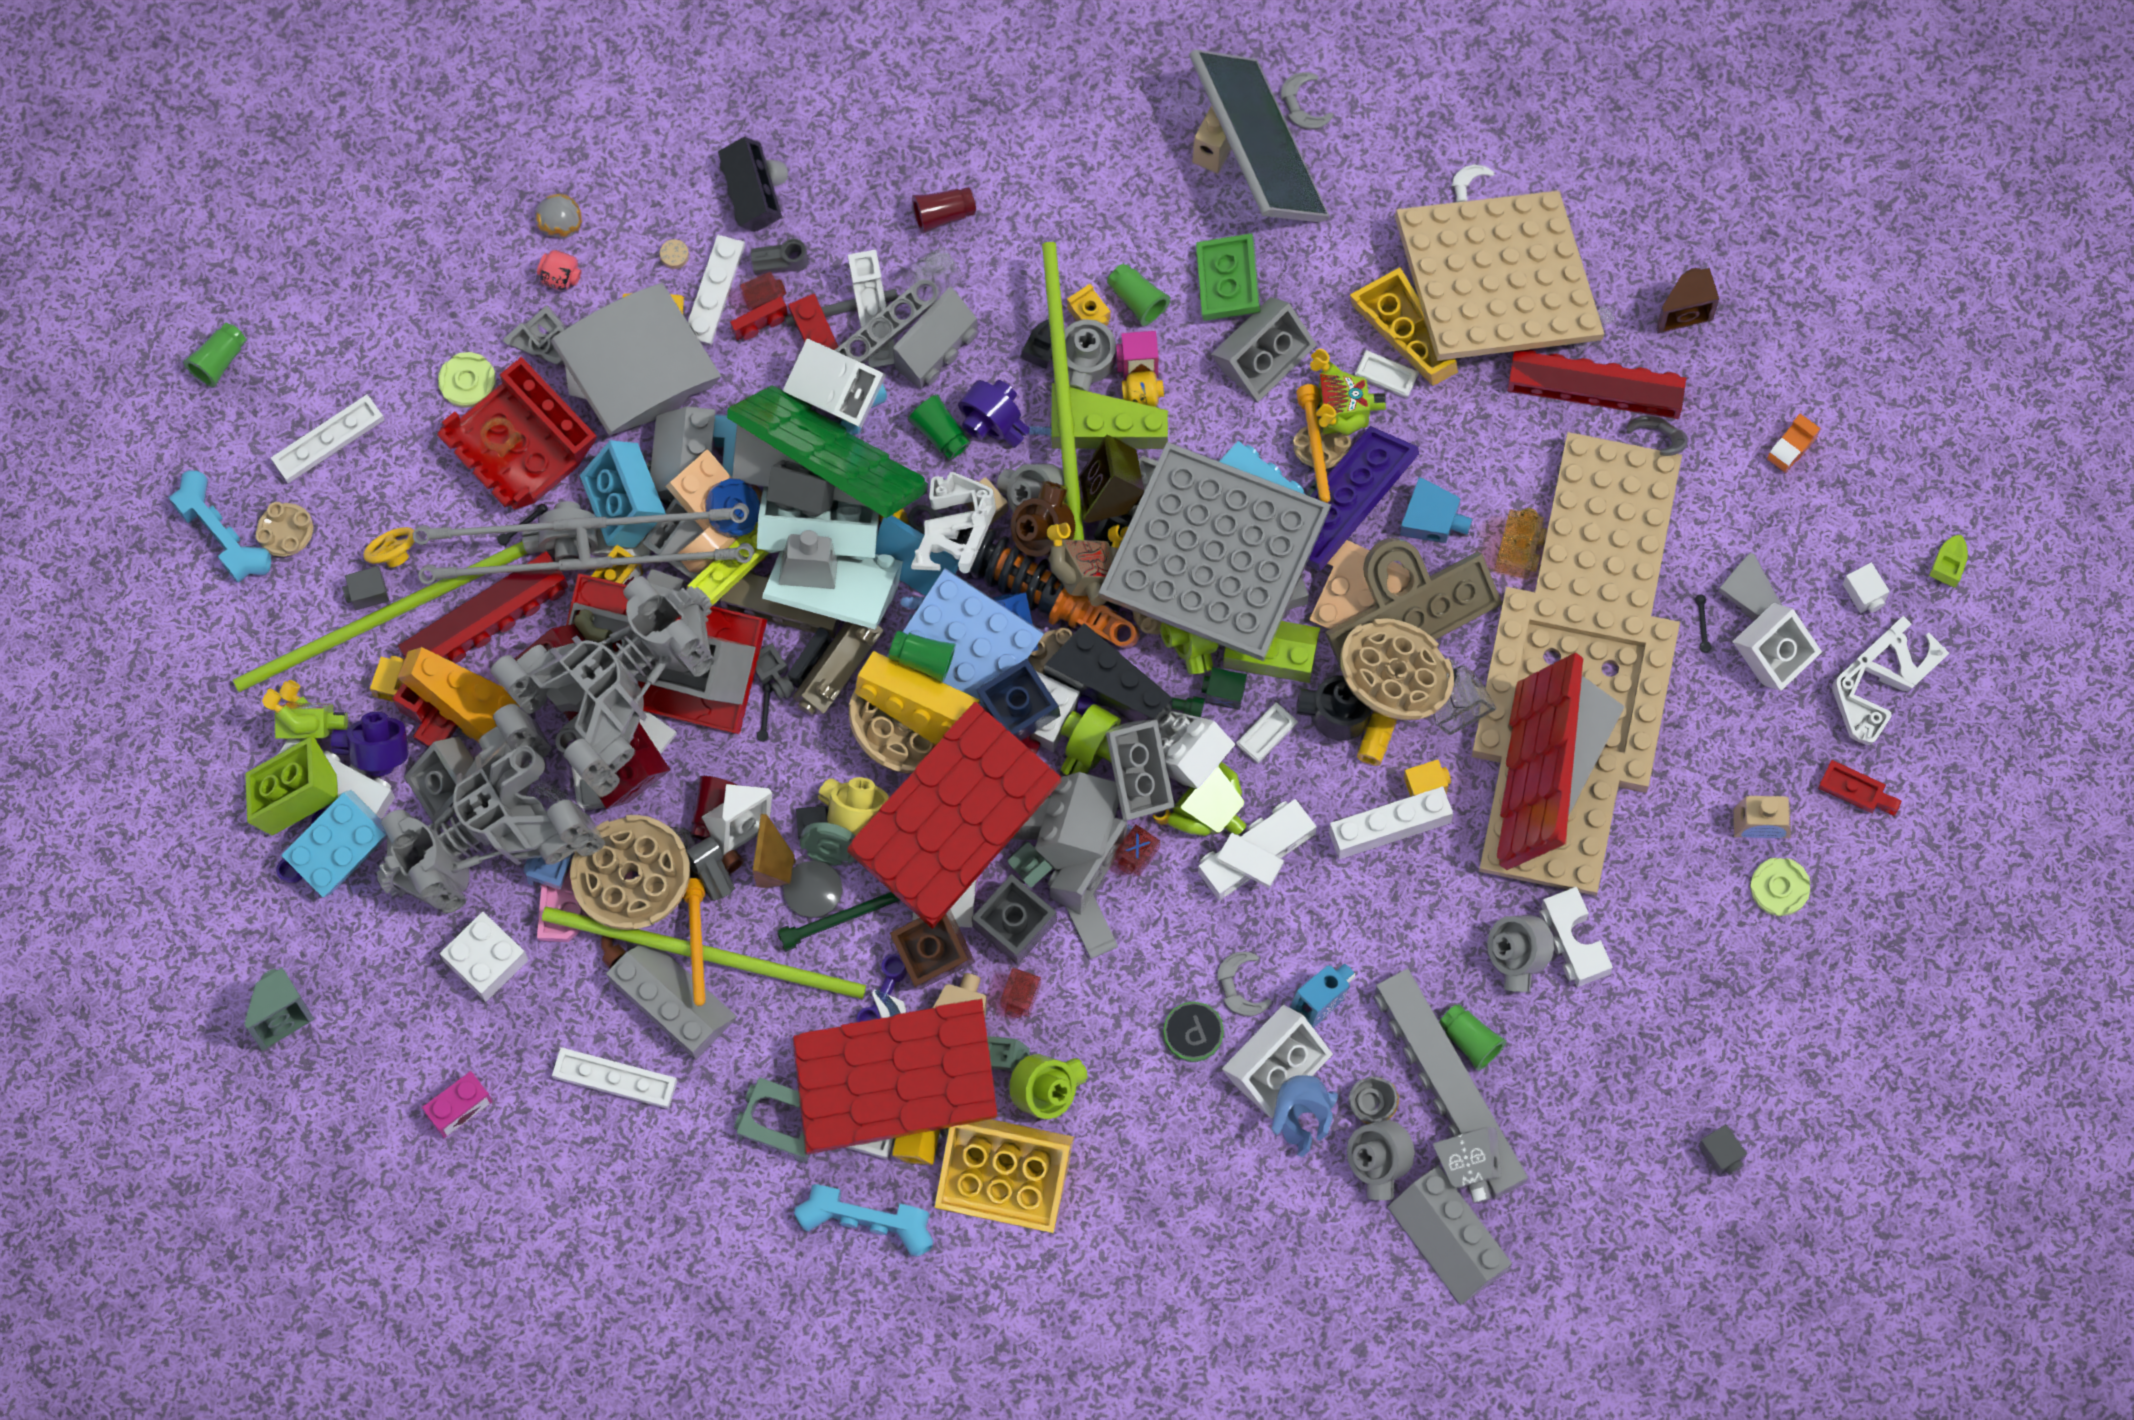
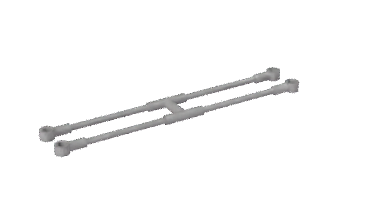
M737 503L733 508L710 509L708 512L607 518L606 516L554 520L548 523L475 528H430L427 525H420L413 532L414 541L420 545L426 544L429 540L451 539L452 536L552 529L554 531L575 530L579 558L561 559L559 562L459 569L457 567L436 568L434 565L427 564L422 567L418 574L419 580L424 584H431L437 579H451L464 575L559 569L560 571L612 568L613 565L715 559L716 561L737 559L741 563H747L754 555L753 547L748 543H742L737 548L715 549L712 552L622 558L590 556L587 529L607 528V526L699 519H710L711 521L732 519L736 523H742L749 515V509L743 503ZM741 509L744 512V517H738L735 514V510ZM418 531H424L427 538H421ZM740 549H746L749 552V556L743 557L740 554ZM424 571H430L433 578H427Z

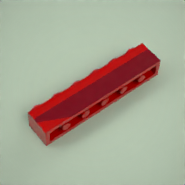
M1527 349L1514 351L1507 392L1679 419L1687 378L1680 377L1679 374L1673 372L1654 373L1642 367L1635 369L1623 368L1622 365L1617 363H1607L1605 365L1594 363V361L1587 358L1574 360L1565 358L1561 354L1543 355L1537 354L1534 350Z
M545 551L527 564L554 561L548 552ZM559 569L512 572L398 645V648L404 659L408 651L423 647L456 664L466 657V652L473 647L481 648L488 644L491 636L499 631L506 632L513 628L517 619L524 615L527 617L532 616L540 610V605L547 600L554 601L563 596L565 589L568 588L566 578Z

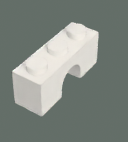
M1574 887L1543 899L1542 910L1539 911V915L1550 926L1554 934L1555 952L1557 954L1562 953L1566 964H1563V969L1569 981L1574 980L1576 986L1580 987L1610 975L1613 966L1601 940L1585 945L1577 942L1572 935L1571 929L1575 925L1586 921L1589 914L1578 888Z

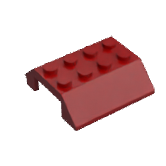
M522 356L499 374L502 381L500 386L461 418L454 411L442 421V427L437 434L449 449L457 448L454 454L468 469L475 468L473 474L487 489L494 488L491 492L492 495L504 507L512 506L514 509L534 504L578 468L597 439L596 434Z

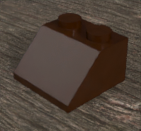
M1692 268L1680 276L1662 306L1656 327L1657 333L1713 321L1719 296L1710 268L1702 270L1701 268Z

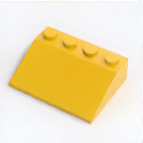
M993 1119L949 1127L934 1208L1054 1233L1074 1136Z

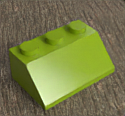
M1281 621L1264 661L1225 647L1223 668L1310 683L1320 628Z
M311 736L245 773L247 823L272 836L333 803L338 798L337 774L316 739Z

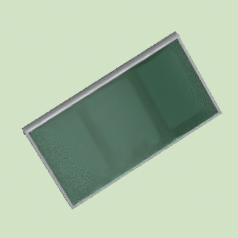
M1203 50L1190 52L1189 57L1262 216L1311 222H1322L1329 218L1328 211L1258 60Z

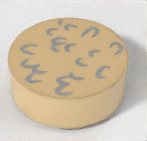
M672 239L662 245L660 257L666 267L678 269L688 262L689 252L684 242Z

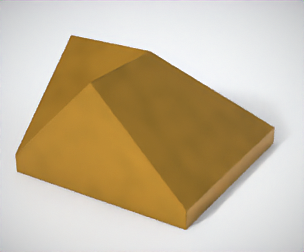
M761 814L752 870L756 887L769 888L790 884L792 868L796 863L795 855L768 815Z

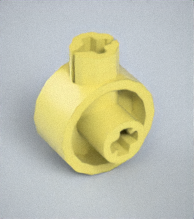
M863 777L852 778L849 782L842 784L831 778L823 783L818 792L820 793L818 799L829 806L828 823L846 828L855 836L889 799L888 794L882 788L875 786L872 780Z

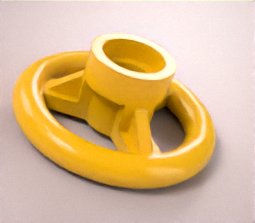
M400 527L378 536L365 548L363 552L364 560L371 564L386 562L390 568L403 564L409 558L407 550L415 543L413 539L414 529ZM400 536H408L407 539H395Z

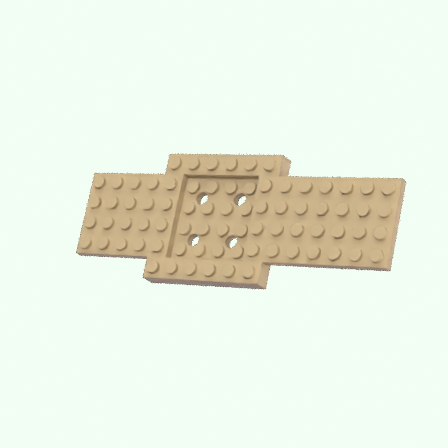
M1567 432L1536 590L1531 592L1506 587L1475 736L1471 757L1500 763L1479 872L1565 890L1577 887L1580 893L1597 896L1618 787L1647 793L1680 626L1679 621L1654 617L1651 614L1682 459L1681 454L1663 456L1660 455V450ZM1554 651L1558 653L1560 660L1576 652L1584 658L1582 676L1625 707L1568 817L1566 845L1506 870L1499 865L1497 850L1503 823L1500 812L1509 769L1506 766L1512 726L1509 725L1516 684L1518 681L1550 665L1543 658L1546 652ZM1606 663H1613L1617 666L1618 673L1612 677L1606 676L1602 672L1601 667Z

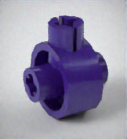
M976 380L958 403L959 410L966 418L962 423V427L967 433L978 440H982L987 434L997 440L1004 439L1010 446L1015 448L1024 440L1023 436H1027L1030 428L1019 419L1021 412L1013 402L1017 397V393L1002 380H997L993 385L983 380Z
M384 712L367 713L361 717L360 721L351 725L347 730H333L332 753L335 755H349V761L352 766L365 770L372 776L388 775L395 767L408 759L409 751L405 725L395 718L388 717Z

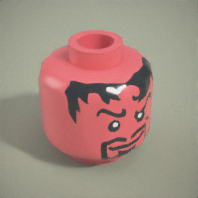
M552 250L549 254L544 253L537 269V275L540 276V281L543 285L562 292L568 290L571 285L576 286L582 270L578 269L576 257L558 250Z

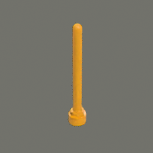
M1306 384L1297 389V402L1305 410L1318 497L1320 501L1328 503L1330 501V491L1318 417L1316 415V408L1321 400L1320 392L1316 385Z
M689 878L688 887L683 899L688 903L693 1002L696 1006H702L705 1004L706 999L700 903L706 893L699 878Z

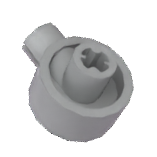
M1083 319L1073 322L1064 329L1069 385L1072 388L1089 391L1091 383L1103 380L1114 368L1116 363V341L1112 331L1105 324L1096 320Z
M1046 463L1026 464L1018 467L1016 470L1004 469L998 477L997 488L1000 493L1007 495L1009 506L1014 513L1016 507L1024 500L1038 498L1043 481H1051L1064 486L1063 471L1054 464Z
M565 501L557 503L553 510L542 514L539 517L538 523H548L561 519L592 518L595 515L589 511L582 510L578 503ZM552 529L522 532L524 536L522 541L528 554L544 553L547 551L551 557L555 558L556 562H559L561 559L579 558L575 530L554 531ZM587 529L590 554L596 551L597 529Z
M1534 915L1503 917L1494 924L1487 941L1489 957L1493 965L1505 974L1504 989L1508 991L1530 992L1532 974H1537L1547 967L1554 951V940L1549 926L1541 918Z
M1379 1120L1363 1125L1353 1132L1347 1146L1348 1163L1353 1173L1360 1180L1367 1183L1368 1199H1393L1394 1180L1407 1174L1413 1165L1414 1145L1408 1131L1399 1123L1391 1120Z

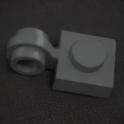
M773 643L760 650L755 674L762 684L773 679L775 682L771 684V687L779 700L782 698L788 699L795 689L787 676L780 677L782 673L788 671V667Z

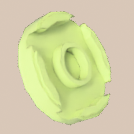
M472 352L459 353L442 365L438 375L439 388L444 398L451 404L462 408L474 407L494 391L496 385L495 371L482 355Z
M1770 858L1761 863L1752 875L1750 884L1752 898L1758 907L1768 914L1776 916L1792 915L1801 910L1809 898V876L1805 869L1792 859Z

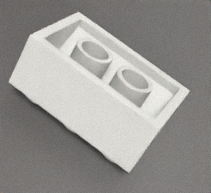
M1282 1005L1230 1059L1222 1070L1242 1093L1272 1119L1274 1117L1277 1095L1282 1084L1294 1076H1313L1333 1053L1304 1015Z

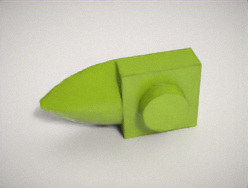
M1962 535L1953 536L1942 545L1929 573L1930 577L1954 588L1960 582L1968 558L1967 545Z

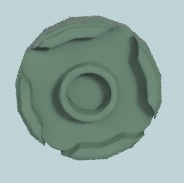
M826 822L813 823L803 829L800 837V847L802 850L805 848L808 851L807 855L813 860L825 862L833 866L841 865L842 861L851 863L855 860L847 852V847L855 838V835L848 829Z

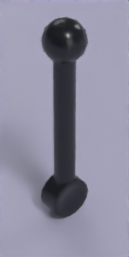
M539 504L537 510L520 524H529L539 515L547 512V505ZM518 532L500 534L497 540L500 545H507L509 539Z
M1699 594L1695 597V602L1699 607L1702 639L1699 648L1701 652L1708 653L1711 650V644L1707 640L1704 608L1707 599L1703 594Z
M769 682L762 686L764 692L761 730L757 733V739L760 742H765L769 738L766 730L770 693L773 692Z

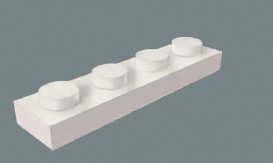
M721 235L716 237L688 320V324L703 345L712 346L745 248L744 241Z
M365 395L272 456L271 460L289 484L385 419L370 397Z
M562 1047L560 1048L552 1073L553 1079L665 1109L670 1107L677 1084V1078Z

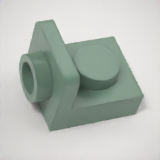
M1026 841L1007 859L1008 864L1030 888L1052 869V866L1029 841Z
M987 1036L991 1069L1013 1072L1018 1063L1030 1055V1048L1018 1039Z

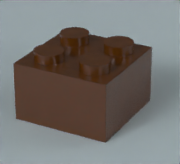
M951 909L933 929L921 918H918L890 932V936L916 988H925L975 963Z

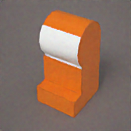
M1799 413L1790 428L1773 447L1767 460L1784 473H1787L1817 439L1821 428Z

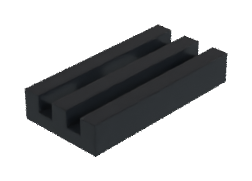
M821 627L818 628L787 675L795 687H800L832 642L828 631Z

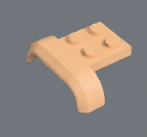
M707 449L665 487L688 513L706 512V499L711 488L716 483L732 477ZM752 485L751 487L756 492L761 504L762 491L757 485ZM709 519L695 520L704 531L677 554L727 549L739 537L734 538L722 535L710 524ZM715 559L681 562L690 572L700 573Z
M1346 540L1327 563L1333 566V569L1309 619L1310 621L1332 629L1376 605L1363 572L1364 561L1370 550ZM1394 561L1391 562L1387 567L1388 590L1391 593L1402 592L1409 584V571L1401 564Z

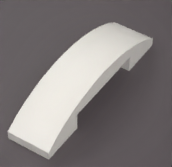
M876 249L848 255L861 328L886 308ZM879 323L874 327V335L877 338H884L889 332V327L886 323ZM894 339L868 360L869 367L875 368L894 364Z

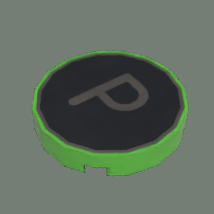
M1193 1001L1182 1003L1171 1011L1166 1018L1163 1033L1165 1044L1172 1054L1185 1061L1197 1062L1206 1060L1216 1053L1222 1043L1224 1029L1222 1020L1216 1010L1207 1004Z

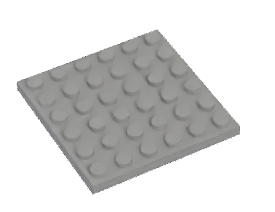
M1167 442L1098 595L1101 599L1264 661L1329 514L1331 504Z

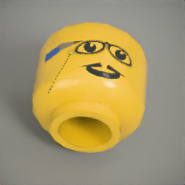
M1153 371L1129 373L1126 380L1122 381L1123 400L1157 407L1159 397H1164L1163 380H1157L1156 374Z

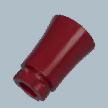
M969 187L932 194L912 195L914 215L922 234L942 225L965 219L966 216L974 215L976 211L975 200Z
M699 776L698 796L691 822L693 824L690 832L691 836L699 840L711 837L702 816L724 803L726 784H737L713 776Z

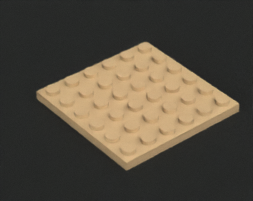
M1560 191L1396 209L1394 217L1437 361L1601 341L1605 335Z

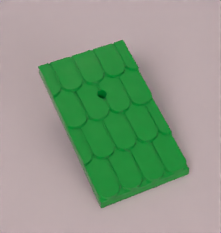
M773 385L728 408L727 418L737 424L732 479H740L749 484L768 487L771 466L781 460L793 462L804 466L834 485L833 500L867 506L885 518H888L927 493L928 483L925 482V478L922 475L889 459L888 453L847 433V429L844 426L811 410L810 404Z

